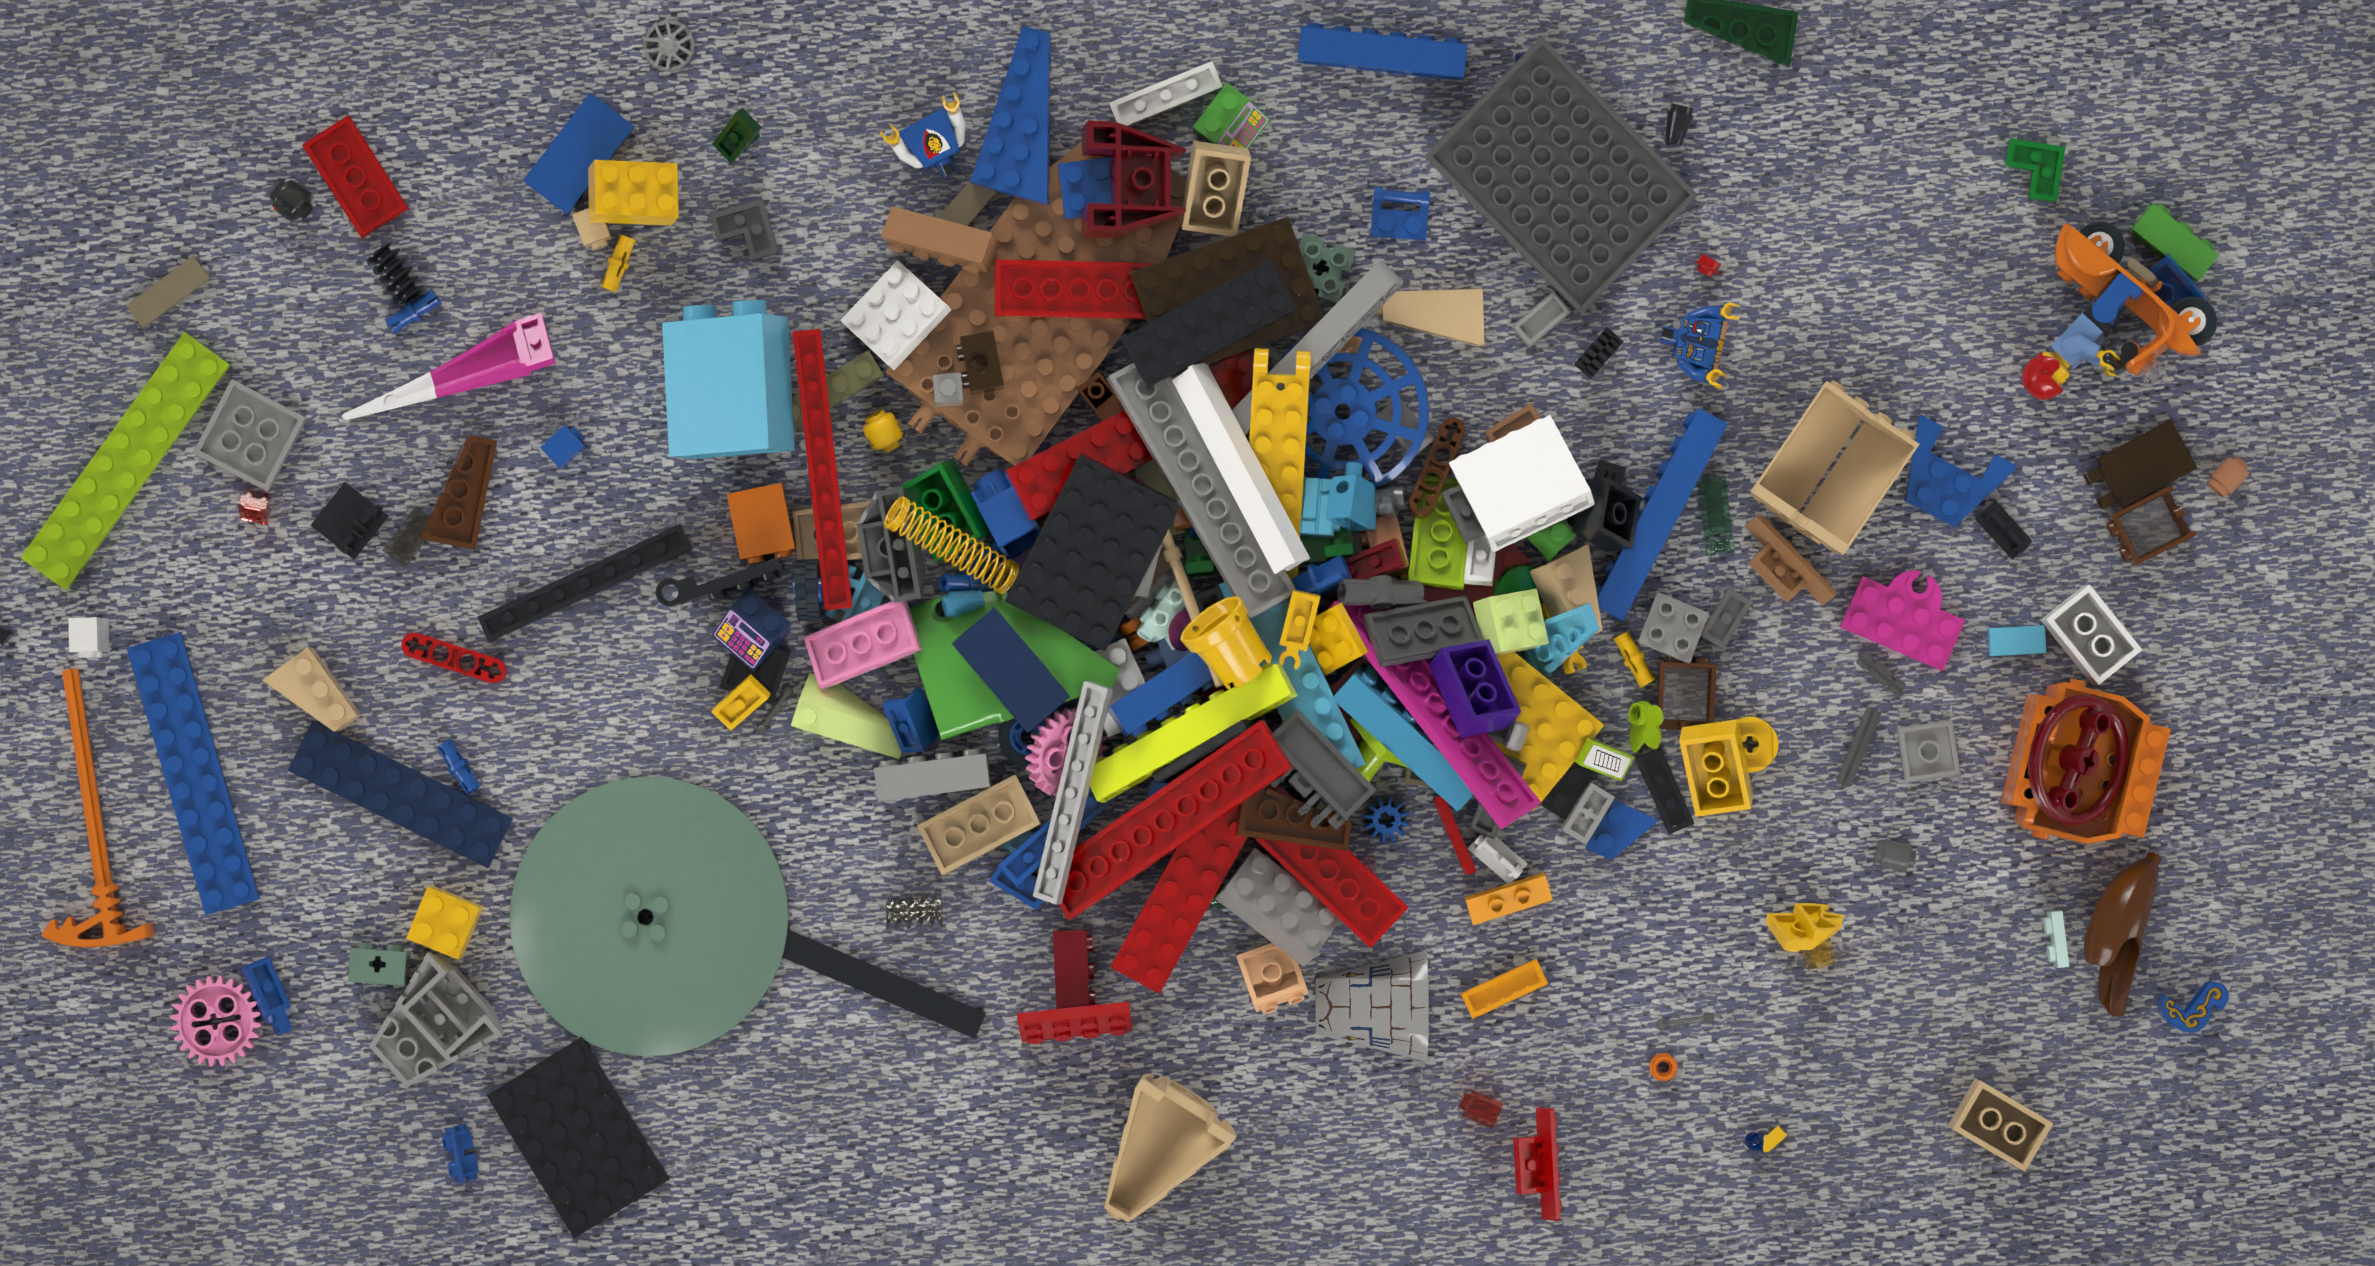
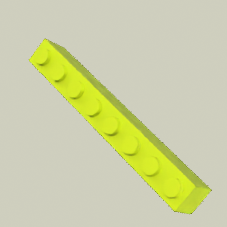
M1272 663L1265 664L1261 667L1263 671L1240 687L1234 685L1233 688L1226 692L1219 690L1209 696L1210 701L1202 705L1197 703L1185 709L1186 714L1177 719L1176 717L1166 719L1160 724L1161 728L1154 732L1151 730L1145 731L1136 737L1138 741L1128 746L1127 743L1122 744L1112 750L1113 755L1105 759L1103 757L1097 758L1090 783V788L1096 800L1106 803L1151 778L1154 772L1240 720H1255L1297 697L1298 695L1283 666L1273 665Z

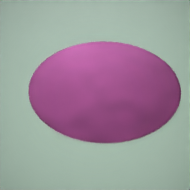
M1187 610L1178 612L1171 620L1168 629L1169 641L1172 647L1178 651L1189 650L1180 640L1182 632L1191 622Z

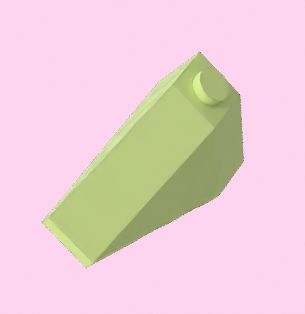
M809 673L791 726L900 759L901 750L886 716L840 683L824 690L819 689L815 674Z

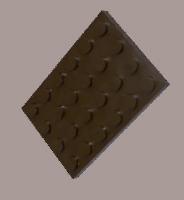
M1288 216L1130 272L1147 324L1256 266L1271 260L1296 310L1195 364L1205 363L1208 365L1314 327L1324 317ZM1186 368V369H1184V370H1182V371H1180V372H1178V373L1172 375L1171 377L1180 375V374H1182L1184 371H1186V370L1189 369V368Z

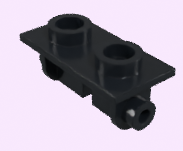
M1996 500L1975 518L2011 560L2019 553L2024 552L2032 542L2030 537Z

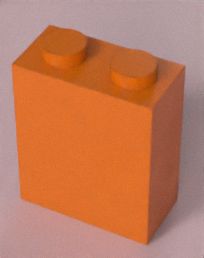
M783 483L727 494L740 560H747L749 565L764 562L763 556L774 554L775 558L778 559L792 556L791 550H796V542Z

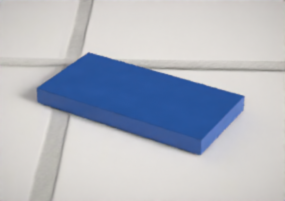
M589 93L523 182L569 215L588 190V167L594 160H611L635 126L593 94Z

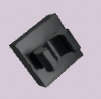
M1599 459L1593 479L1608 477L1621 485L1626 467Z

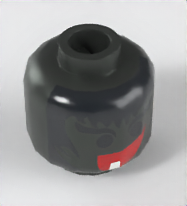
M294 180L281 181L270 195L273 210L291 222L300 217L305 219L313 209V205L310 204L312 194Z

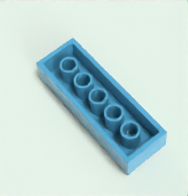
M1362 662L1341 685L1332 699L1458 812L1474 794L1387 683L1380 678L1381 676L1372 665L1367 666Z

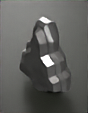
M1397 480L1375 488L1376 518H1395L1400 510L1408 509L1409 497L1405 486H1401Z

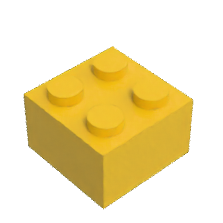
M433 885L428 886L406 939L457 960L462 959L484 906Z

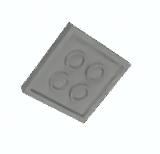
M231 379L193 453L269 492L307 417Z

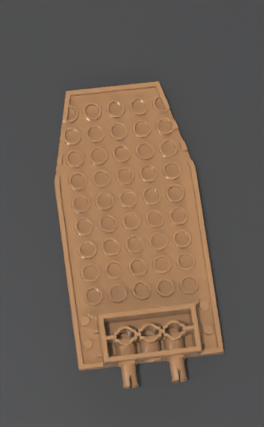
M1082 142L1049 168L1050 182L1048 195L1050 197V206L1018 197L1013 199L990 230L1000 242L990 272L979 271L976 274L962 268L940 298L952 310L895 370L889 367L885 372L908 389V393L922 404L907 423L912 429L920 421L915 431L922 434L936 414L966 434V440L952 456L959 462L964 453H966L960 461V464L965 467L968 466V463L980 447H984L997 458H1003L1012 466L1031 458L1080 393L1077 388L1094 374L1133 321L1132 319L994 317L995 259L1158 263L1167 259L1179 230L1180 218L1110 239L1082 238V218L1065 220L1058 163L1107 158L1102 156H1082ZM1172 169L1171 207H1182L1186 180ZM993 330L1004 389L970 395L969 388L964 389L962 383L963 405L935 407L933 375L966 371L964 361H958L956 345L961 344L960 336ZM975 357L971 361V365L976 370H982L987 366V361L983 357Z

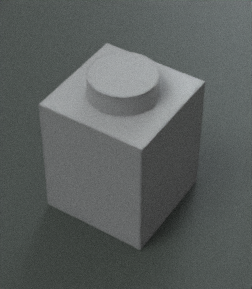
M961 373L933 375L935 407L963 405Z

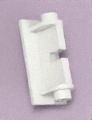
M1480 833L1467 848L1507 883L1517 879L1527 865L1522 858L1497 837L1492 839Z

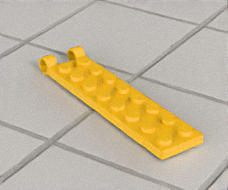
M1255 348L1249 444L1300 538L1311 351H1297L1296 375L1267 373L1269 349ZM1283 383L1285 385V388L1283 390H1279L1277 388V384ZM1298 565L1290 571L1285 570L1293 586L1292 579L1298 576Z

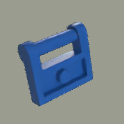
M1374 186L1370 237L1426 241L1430 191L1421 190V193L1383 190V187ZM1382 201L1420 204V212L1381 209Z

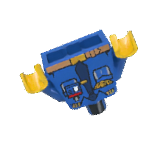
M1727 303L1725 305L1704 306L1689 312L1686 317L1682 318L1679 329L1663 326L1659 342L1675 345L1673 358L1677 359L1678 367L1691 379L1710 383L1717 389L1723 388L1722 385L1716 383V379L1719 376L1727 378L1725 373L1718 370L1728 320L1726 319L1735 321L1740 319L1739 316L1731 315V310L1734 307H1740L1739 304Z

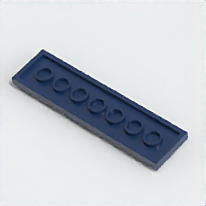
M312 720L288 769L289 772L486 868H490L514 819L343 734L334 732Z

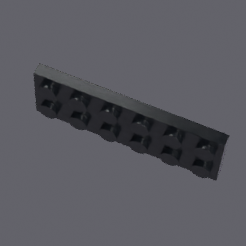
M1268 260L1122 337L1121 341L1148 389L1295 311L1296 307L1271 260Z

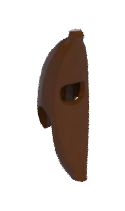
M2148 852L2144 859L2128 866L2107 886L2096 904L2084 941L2085 960L2088 963L2100 965L2098 980L2099 1000L2106 1011L2115 1017L2125 1015L2156 892L2159 864L2162 859L2159 854Z

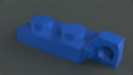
M267 956L242 967L241 970L266 1024H271L277 1036L292 1030L287 1017L291 1015L289 1010L291 1005L270 957Z

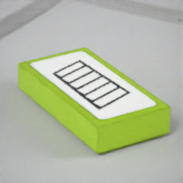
M1588 737L1575 762L1582 767L1622 782L1634 757L1630 753Z

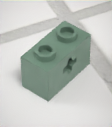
M359 942L358 947L350 948L348 982L408 985L410 951H403L404 945L387 944L386 949H375L376 943ZM379 956H381V961L386 962V967L380 968V971H378V966L373 965V961L378 960Z

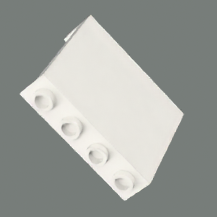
M1550 415L1543 419H1537L1524 428L1511 431L1506 436L1494 442L1486 443L1481 448L1468 454L1460 455L1455 460L1449 462L1453 476L1457 479L1493 552L1595 505L1591 490Z

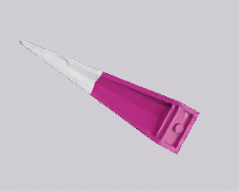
M542 313L514 321L456 358L381 397L344 413L342 418L345 420L354 419L531 375V371L556 364Z

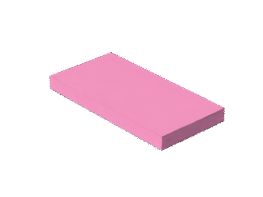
M907 601L888 602L804 636L819 689L822 690L922 650Z

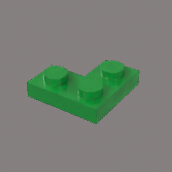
M2013 138L2008 140L2004 167L2032 171L2027 199L2050 203L2057 202L2065 147Z

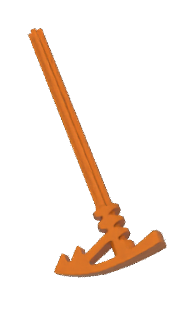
M79 668L67 669L62 671L95 879V885L90 890L91 894L97 895L98 899L93 902V907L99 908L100 912L79 925H76L75 917H68L61 928L58 926V920H51L41 936L63 945L84 948L117 945L155 936L153 923H146L126 932L125 924L118 921L123 916V911L116 909V906L121 903V898L114 896V892L119 890V885H116L111 877ZM102 924L103 938H82L84 932Z

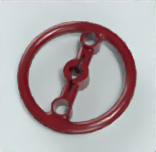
M2085 694L2074 695L2056 704L2041 721L2030 748L2028 774L2032 794L2038 806L2052 820L2068 825L2086 824L2101 816L2117 798L2127 774L2129 741L2125 725L2116 709L2100 697ZM2087 707L2088 709L2084 710L2079 717V725L2082 731L2076 745L2068 744L2060 752L2059 764L2065 770L2059 786L2056 785L2050 788L2047 793L2043 778V758L2048 739L2055 726L2066 714L2072 710ZM2111 728L2115 745V760L2110 780L2101 796L2091 806L2079 812H2070L2079 803V794L2076 789L2082 775H2092L2098 768L2099 755L2096 750H2093L2099 734H2105Z

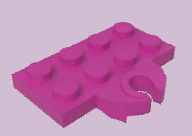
M1919 570L1901 572L1893 577L1888 586L1861 576L1840 627L1943 671L1965 620L1940 610L1942 595L1935 579L1928 575L1925 591L1915 593L1912 589V582L1915 578L1919 577Z

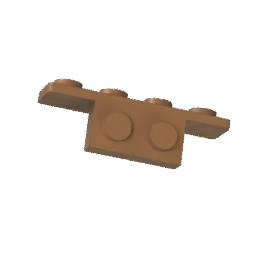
M1758 514L1745 525L1764 546L1748 564L1786 603L1803 587L1821 605L1826 604L1837 594L1830 582L1824 579L1812 567L1811 563L1793 548L1791 542L1785 539L1769 520Z

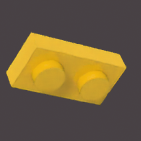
M749 675L715 705L711 712L732 731L765 702L771 693L752 675Z

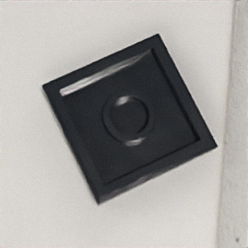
M776 648L754 672L731 654L720 688L732 691L749 675H752L771 693L765 703L773 705L791 652Z

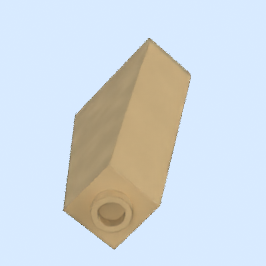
M1483 289L1397 291L1376 312L1377 316L1382 315V322L1476 347H1483L1485 345Z

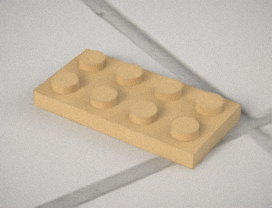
M1015 774L917 825L941 875L944 876L1042 825L1018 776Z

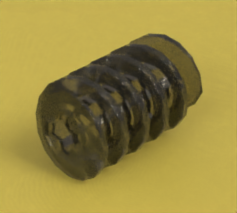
M934 892L932 900H929L927 894L923 893L920 901L917 900L915 893L911 894L909 901H906L904 894L901 893L898 902H895L893 895L889 894L886 902L887 930L892 921L896 929H900L902 921H904L907 929L911 928L913 921L916 922L918 928H922L924 920L927 921L930 928H933L935 920H938L940 927H943V902L940 900L937 892Z

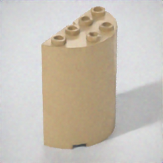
M1833 380L1831 383L1826 381L1750 494L1757 501L1765 504L1767 510L1788 525L1791 524L1794 529L1819 545L1822 543L1834 553L1844 555L1911 458L1919 443L1915 441L1916 436L1905 428H1902L1901 431L1891 425L1893 420L1881 412L1874 415L1867 410L1870 405L1857 396L1854 399L1845 394L1847 389ZM1860 421H1864V423L1862 424V426L1860 427L1852 441L1849 443L1841 457L1838 459V461L1836 462L1828 476L1825 478V480L1823 481L1815 495L1812 497V499L1810 500L1802 514L1799 513V510L1806 502V500L1808 499L1816 485L1819 483V481L1821 480L1829 466L1832 464L1840 450L1843 448V446L1845 445L1853 431L1856 429Z

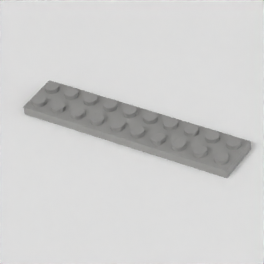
M1134 363L1109 375L1107 380L1177 501L1182 503L1181 507L1230 592L1233 596H1239L1248 609L1247 616L1249 620L1290 598L1295 587L1285 570L1274 574L1172 382L1173 378L1169 377L1147 389Z

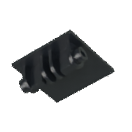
M344 482L310 526L336 545L341 552L355 560L389 516Z

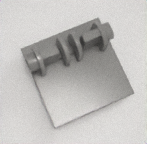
M1657 592L1654 602H1652L1649 608V615L1638 643L1690 664L1709 613Z

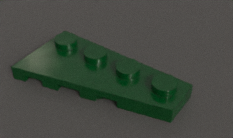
M1687 0L1684 24L1782 66L1790 67L1798 19L1797 11L1728 0Z

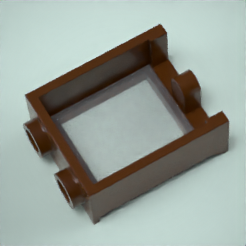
M2172 485L2166 486L2107 516L2109 520L2106 523L2107 529L2113 538L2118 537L2122 545L2119 548V552L2126 563L2130 562L2132 566L2138 565L2196 536L2194 530L2189 531L2183 519L2185 512L2181 506L2176 505L2170 493L2174 490Z
M1665 657V662H1658L1656 705L1661 708L1664 716L1663 722L1659 725L1660 729L1682 730V727L1714 723L1716 664H1709L1710 659L1693 658V663L1688 664L1682 663L1681 660L1674 657Z

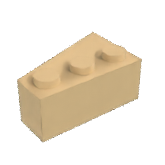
M307 647L262 680L334 732H340L362 716L314 648Z

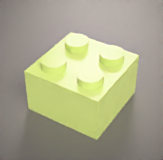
M1537 589L1491 596L1473 602L1476 620L1483 639L1490 640L1496 655L1533 649L1549 643Z

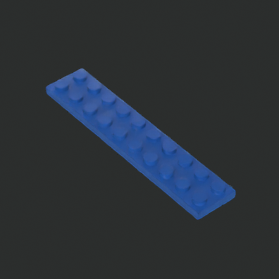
M182 632L128 647L129 659L205 915L259 900L260 895Z

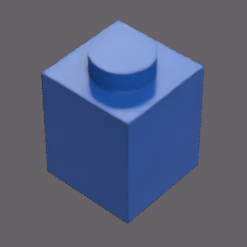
M564 425L540 448L560 469H563L587 446L582 442L585 436L575 426L570 429Z

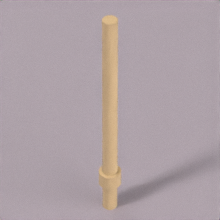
M1169 529L1162 541L1165 548L1163 554L1166 562L1170 563L1192 621L1200 614L1181 562L1183 556L1180 548L1175 546ZM1208 666L1215 687L1224 686L1218 676Z

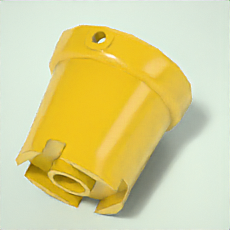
M1239 596L1225 598L1205 609L1187 625L1180 639L1192 653H1197L1227 689H1231V682L1236 687H1240L1251 681L1263 671L1259 664L1264 659L1269 664L1272 659V655L1247 616L1248 609Z

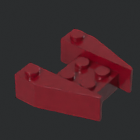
M1088 120L1082 127V156L1111 157V204L1088 203L1082 209V238L1110 239L1179 219L1186 212V207H1171V160H1179L1186 153V148L1118 122Z

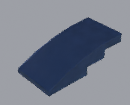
M995 607L951 643L1027 733L1070 697Z

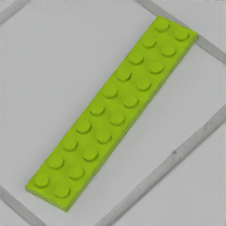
M184 332L20 558L61 588L68 590L231 365Z

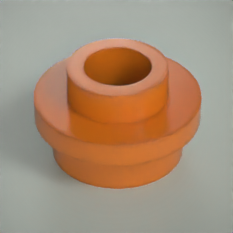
M1657 1054L1650 1061V1073L1659 1081H1668L1676 1075L1677 1062L1669 1054ZM1666 1062L1668 1070L1660 1072L1658 1070L1659 1063Z

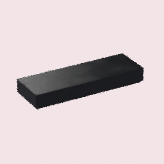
M1661 747L1634 758L1668 835L1694 824Z

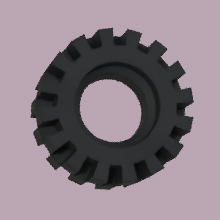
M1606 327L1574 365L1591 379L1624 341Z

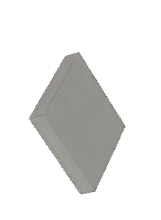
M1953 720L1896 728L1905 783L1961 775Z

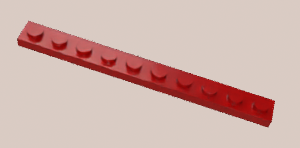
M821 328L793 331L824 609L826 611L853 608Z

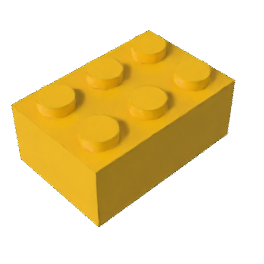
M594 160L588 167L589 222L672 226L679 218L677 163Z
M1738 720L1682 727L1679 742L1695 816L1751 809L1753 791Z

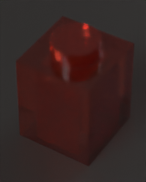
M1471 1088L1469 1093H1463L1458 1107L1462 1109L1460 1113L1462 1116L1493 1129L1504 1103Z

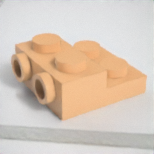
M1273 943L1236 955L1256 1012L1262 1011L1263 1014L1272 1013L1278 1009V1004L1286 1001L1289 1004H1297L1305 999L1304 995L1309 994L1298 962Z

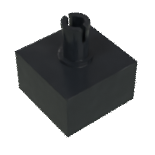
M1608 477L1585 479L1591 490L1595 505L1566 518L1568 524L1573 526L1572 533L1605 551L1632 549L1641 496Z

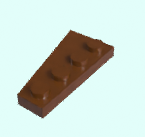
M467 435L419 539L476 550L497 444L496 440Z
M1264 788L1240 804L1236 835L1347 851L1352 822L1346 820L1335 830L1327 822L1333 816L1329 814L1313 828L1310 825L1311 820L1323 810L1311 807L1306 814L1301 816L1297 811L1304 805L1303 802L1291 799L1269 788Z

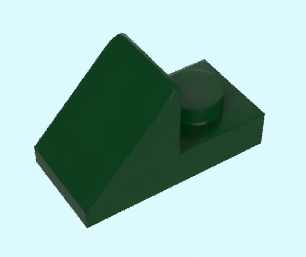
M741 108L734 114L712 145L732 164L760 137L758 132L762 127L744 108Z

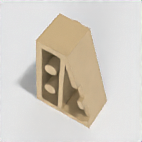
M1589 544L1567 552L1529 571L1551 618L1590 603L1600 628L1595 634L1603 631Z

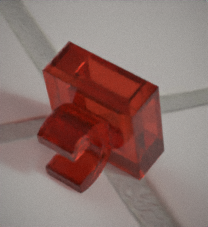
M249 490L247 496L241 495L238 503L240 520L267 525L270 517L268 493L264 492L262 499L254 498V490Z

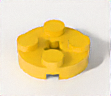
M1739 718L1737 720L1742 742H1745L1747 737L1751 736L1752 741L1758 744L1757 747L1752 749L1751 753H1748L1747 748H1744L1748 772L1761 771L1777 755V734L1768 723L1760 718Z

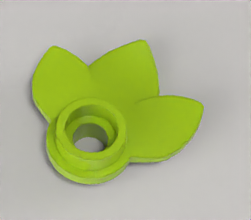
M1647 701L1633 703L1628 712V719L1632 724L1629 738L1632 751L1636 753L1644 743L1652 749H1657L1662 738L1659 725L1664 720L1661 708L1657 705H1651Z

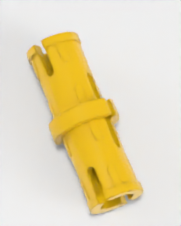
M620 234L612 257H608L607 263L609 265L600 286L616 293L618 292L625 269L628 270L629 268L627 263L634 243H636V240Z
M1626 631L1615 637L1613 640L1625 659L1623 663L1626 667L1629 666L1638 686L1641 688L1654 681L1655 677H1653L1644 660L1645 655L1643 651H1639L1630 632Z

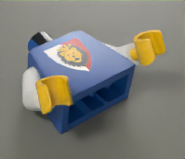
M953 92L955 100L952 103H947L943 95L941 99L944 108L907 128L898 131L892 124H889L893 129L890 136H885L880 131V136L887 143H890V147L900 160L914 168L924 167L926 171L937 166L943 179H947L958 172L951 158L961 153L959 148L965 142L966 123L959 107L958 95Z

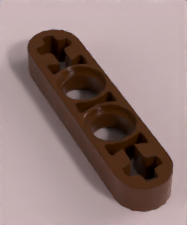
M1447 418L1441 424L1410 497L1409 511L1416 518L1423 519L1431 515L1451 469L1449 462L1455 460L1465 434V425L1458 418ZM1454 425L1457 427L1456 432L1459 434L1455 433L1449 444L1445 442L1448 436L1447 429ZM1439 449H1444L1448 451L1450 458L1446 462H1439L1435 459L1434 453ZM1428 474H1435L1439 477L1440 483L1435 487H1430L1425 484L1424 477ZM1423 492L1428 494L1426 499L1427 507H1423L1421 511L1417 509V504L1414 502L1419 503Z

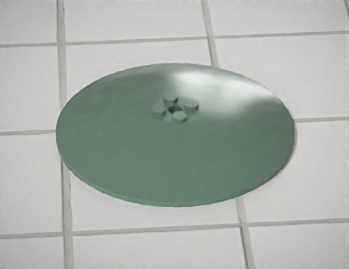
M662 777L628 778L610 782L578 796L563 806L546 822L529 845L514 881L510 904V929L514 953L529 989L552 1018L577 1037H582L585 1041L613 1052L636 1056H660L688 1051L722 1036L742 1021L760 1002L779 969L784 953L789 921L788 896L779 863L769 843L754 823L735 805L720 795L686 781ZM643 909H649L654 915L653 922L649 925H643L639 921L638 916Z

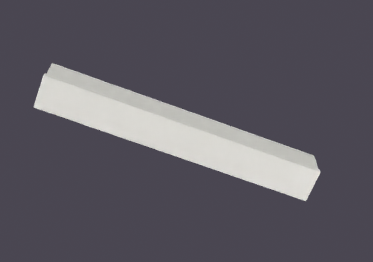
M1205 363L1191 365L1188 367L1189 369L1173 379L1172 382L1274 574H1278L1282 570L1290 571L1303 561L1309 560L1310 557L1208 365Z

